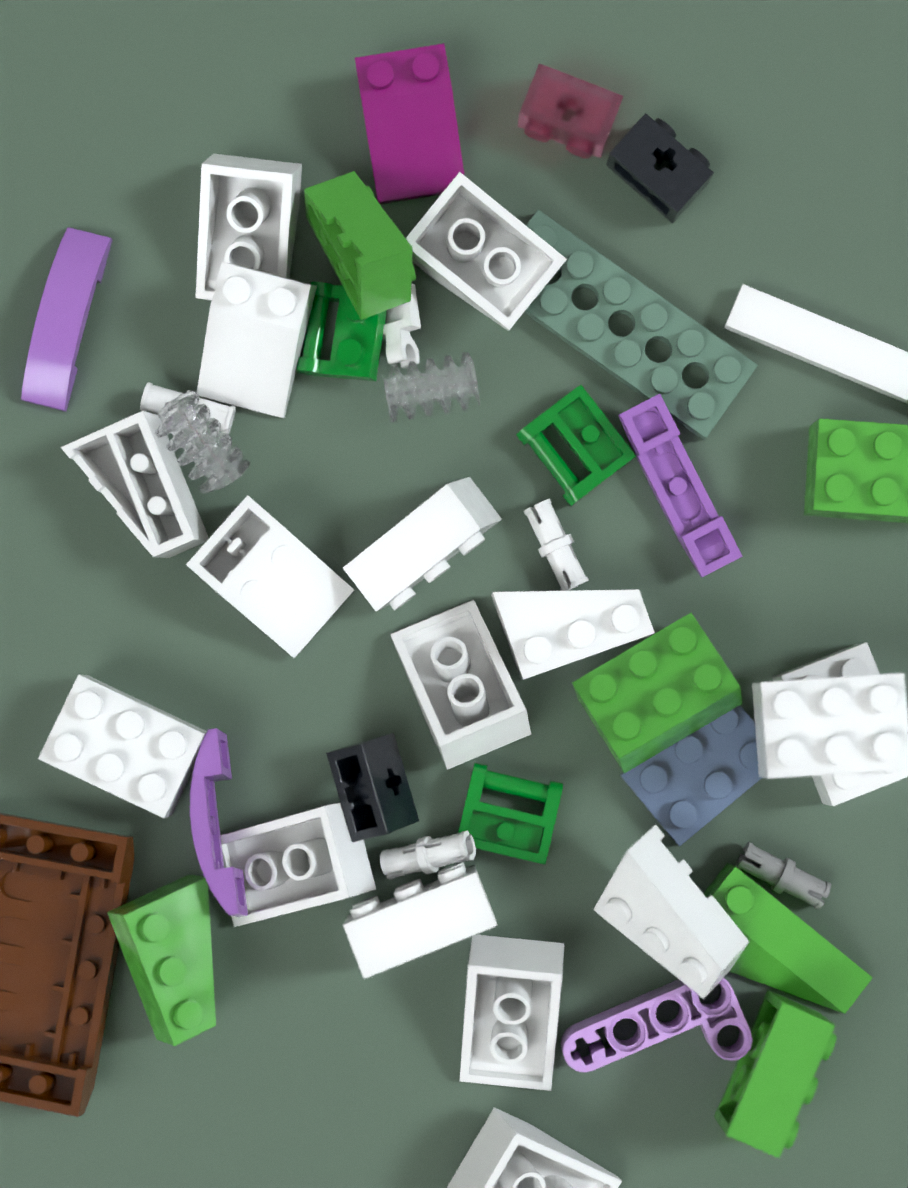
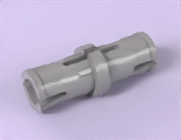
M749 841L743 848L745 854L740 853L736 863V867L739 870L742 869L771 884V890L779 894L785 891L812 905L817 910L823 906L825 902L821 898L822 896L828 897L831 883L824 882L797 868L795 861L787 857L781 860L754 846Z

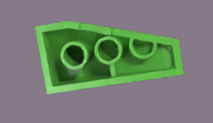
M727 862L703 893L706 898L713 895L749 940V943L729 972L844 1014L872 980L873 977L732 864Z

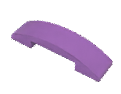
M67 227L52 263L39 305L27 356L21 400L67 411L78 370L75 366L96 284L102 281L112 243L111 238Z
M661 394L619 414L622 426L645 477L674 533L700 577H704L741 558L742 554L723 517L718 516L678 437L680 432Z
M217 728L209 729L200 745L191 781L190 820L193 842L203 875L220 905L229 915L244 917L248 916L243 870L236 867L224 868L214 783L232 779L227 734Z

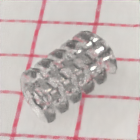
M468 352L462 353L460 366L458 367L450 355H445L442 369L440 370L432 358H427L425 369L422 373L414 361H409L406 375H402L396 364H391L388 378L385 379L383 376L391 423L397 421L400 408L404 410L408 419L412 420L415 418L418 405L422 407L427 417L432 416L436 402L440 404L445 414L450 413L454 399L458 401L463 411L468 410L470 397L472 396L475 397L480 406L474 362Z
M193 390L171 400L160 411L158 418L162 423L155 431V435L158 438L169 434L173 435L166 449L169 452L180 448L184 449L183 453L178 457L177 463L180 466L191 462L195 463L189 471L188 477L191 480H195L205 476L206 479L199 486V491L202 494H206L213 490L222 489L237 480L248 469L251 462L242 460L243 452L237 446H231V436L226 432H220L221 423L216 418H209L210 409L205 404H198L199 395Z

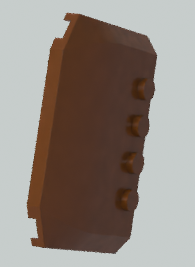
M0 813V1101L75 1117L85 1113L95 1085L119 950V942L107 912L127 903L135 860L134 842L131 836Z

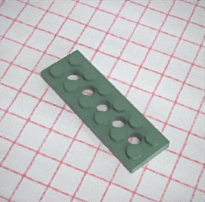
M537 210L526 226L567 260L560 267V279L553 284H547L524 313L646 400L661 394L672 418L699 438L705 440L758 365L546 214ZM579 288L591 289L597 297L596 306L586 311L578 309L572 302L573 292ZM621 313L631 318L634 325L632 333L620 337L610 331L608 321L615 314ZM654 339L664 341L670 349L669 358L661 363L651 361L645 353V346L649 341ZM696 365L705 371L707 380L703 387L692 389L685 385L682 380V371L687 366Z

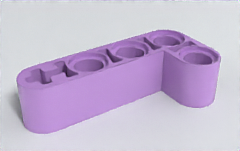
M725 978L719 982L721 987L720 997L711 1004L701 1003L698 994L678 979L573 1024L562 1035L561 1049L569 1067L575 1071L585 1073L596 1070L700 1025L704 1037L713 1051L722 1059L730 1061L741 1059L747 1055L751 1048L752 1035L735 993ZM665 1000H674L679 1005V1012L676 1018L669 1022H662L656 1019L658 1005ZM629 1018L636 1021L637 1030L630 1039L619 1040L613 1036V1028L619 1020ZM727 1025L737 1026L739 1037L736 1043L728 1047L718 1045L717 1035L720 1029ZM603 1027L604 1035L611 1045L610 1048H604L600 1040L601 1038L596 1031L597 1029ZM583 1037L587 1044L593 1043L589 1046L590 1054L586 1057H581L578 1051L572 1052L576 1049L575 1040Z

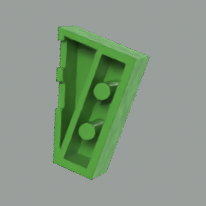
M355 171L305 188L306 218L360 319H365L410 302L412 281L416 280L412 264L413 247L378 203L371 188L365 186Z
M187 875L107 912L156 1039L176 1046L216 1026L209 893L205 877Z

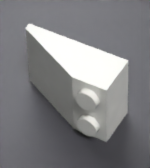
M212 154L202 163L196 298L212 300L221 262L290 279L299 214L302 164Z
M461 172L457 174L406 237V240L413 247L412 262L435 281L507 331L513 327L567 260Z
M221 262L209 310L197 396L285 418L297 362L300 357L317 286Z
M474 600L390 634L447 770L531 735L526 708Z
M341 803L319 807L221 835L224 868L236 867L242 869L244 876L248 916H231L234 927L376 890L364 840L351 841Z
M476 934L472 936L467 974L460 1082L551 1091L563 973L564 943Z
M494 1108L447 1188H618L622 1180L533 1125Z

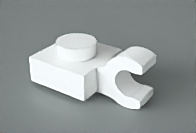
M411 284V301L387 310L386 321L383 327V340L386 339L388 363L392 365L400 362L402 368L419 364L420 361L417 345L410 335V331L421 328L414 284Z

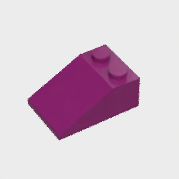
M445 44L356 57L357 79L378 203L386 204L441 195L459 172L464 175Z

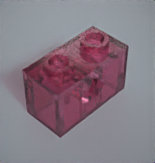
M539 63L519 112L518 127L523 128L524 133L534 140L548 142L551 139L566 145V150L575 156L588 159L593 155L601 158L624 96ZM567 109L575 112V116L570 119V122L562 120V115L567 112Z

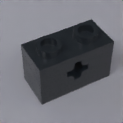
M645 113L609 153L606 166L673 224L709 184L714 172L709 169L710 163L702 153L694 148L686 149L675 139L676 133L670 125L660 118H656L654 121ZM664 160L670 163L669 169L665 167L659 172L654 168L655 163L660 164Z
M394 733L361 741L326 753L352 842L386 835L419 822Z

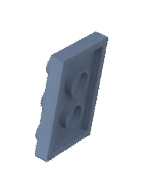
M740 705L625 774L623 772L620 774L621 778L677 846L680 847L763 778L759 777L755 722Z

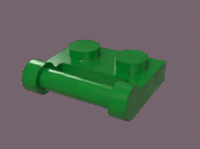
M316 281L310 282L309 284L315 285L317 288L307 325L303 356L298 358L296 372L311 376L376 381L387 310L361 320L343 285H332ZM329 302H339L330 361L320 360Z
M581 384L516 434L524 446L528 444L562 487L565 491L563 497L570 506L576 504L636 457L632 449ZM551 425L554 426L590 473L582 481L577 479L543 435V432Z
M474 762L458 833L469 831V835H472L476 849L545 865L562 795L563 783L550 780L549 784L497 773L487 770L488 765ZM485 788L544 802L542 816L481 802L482 790Z

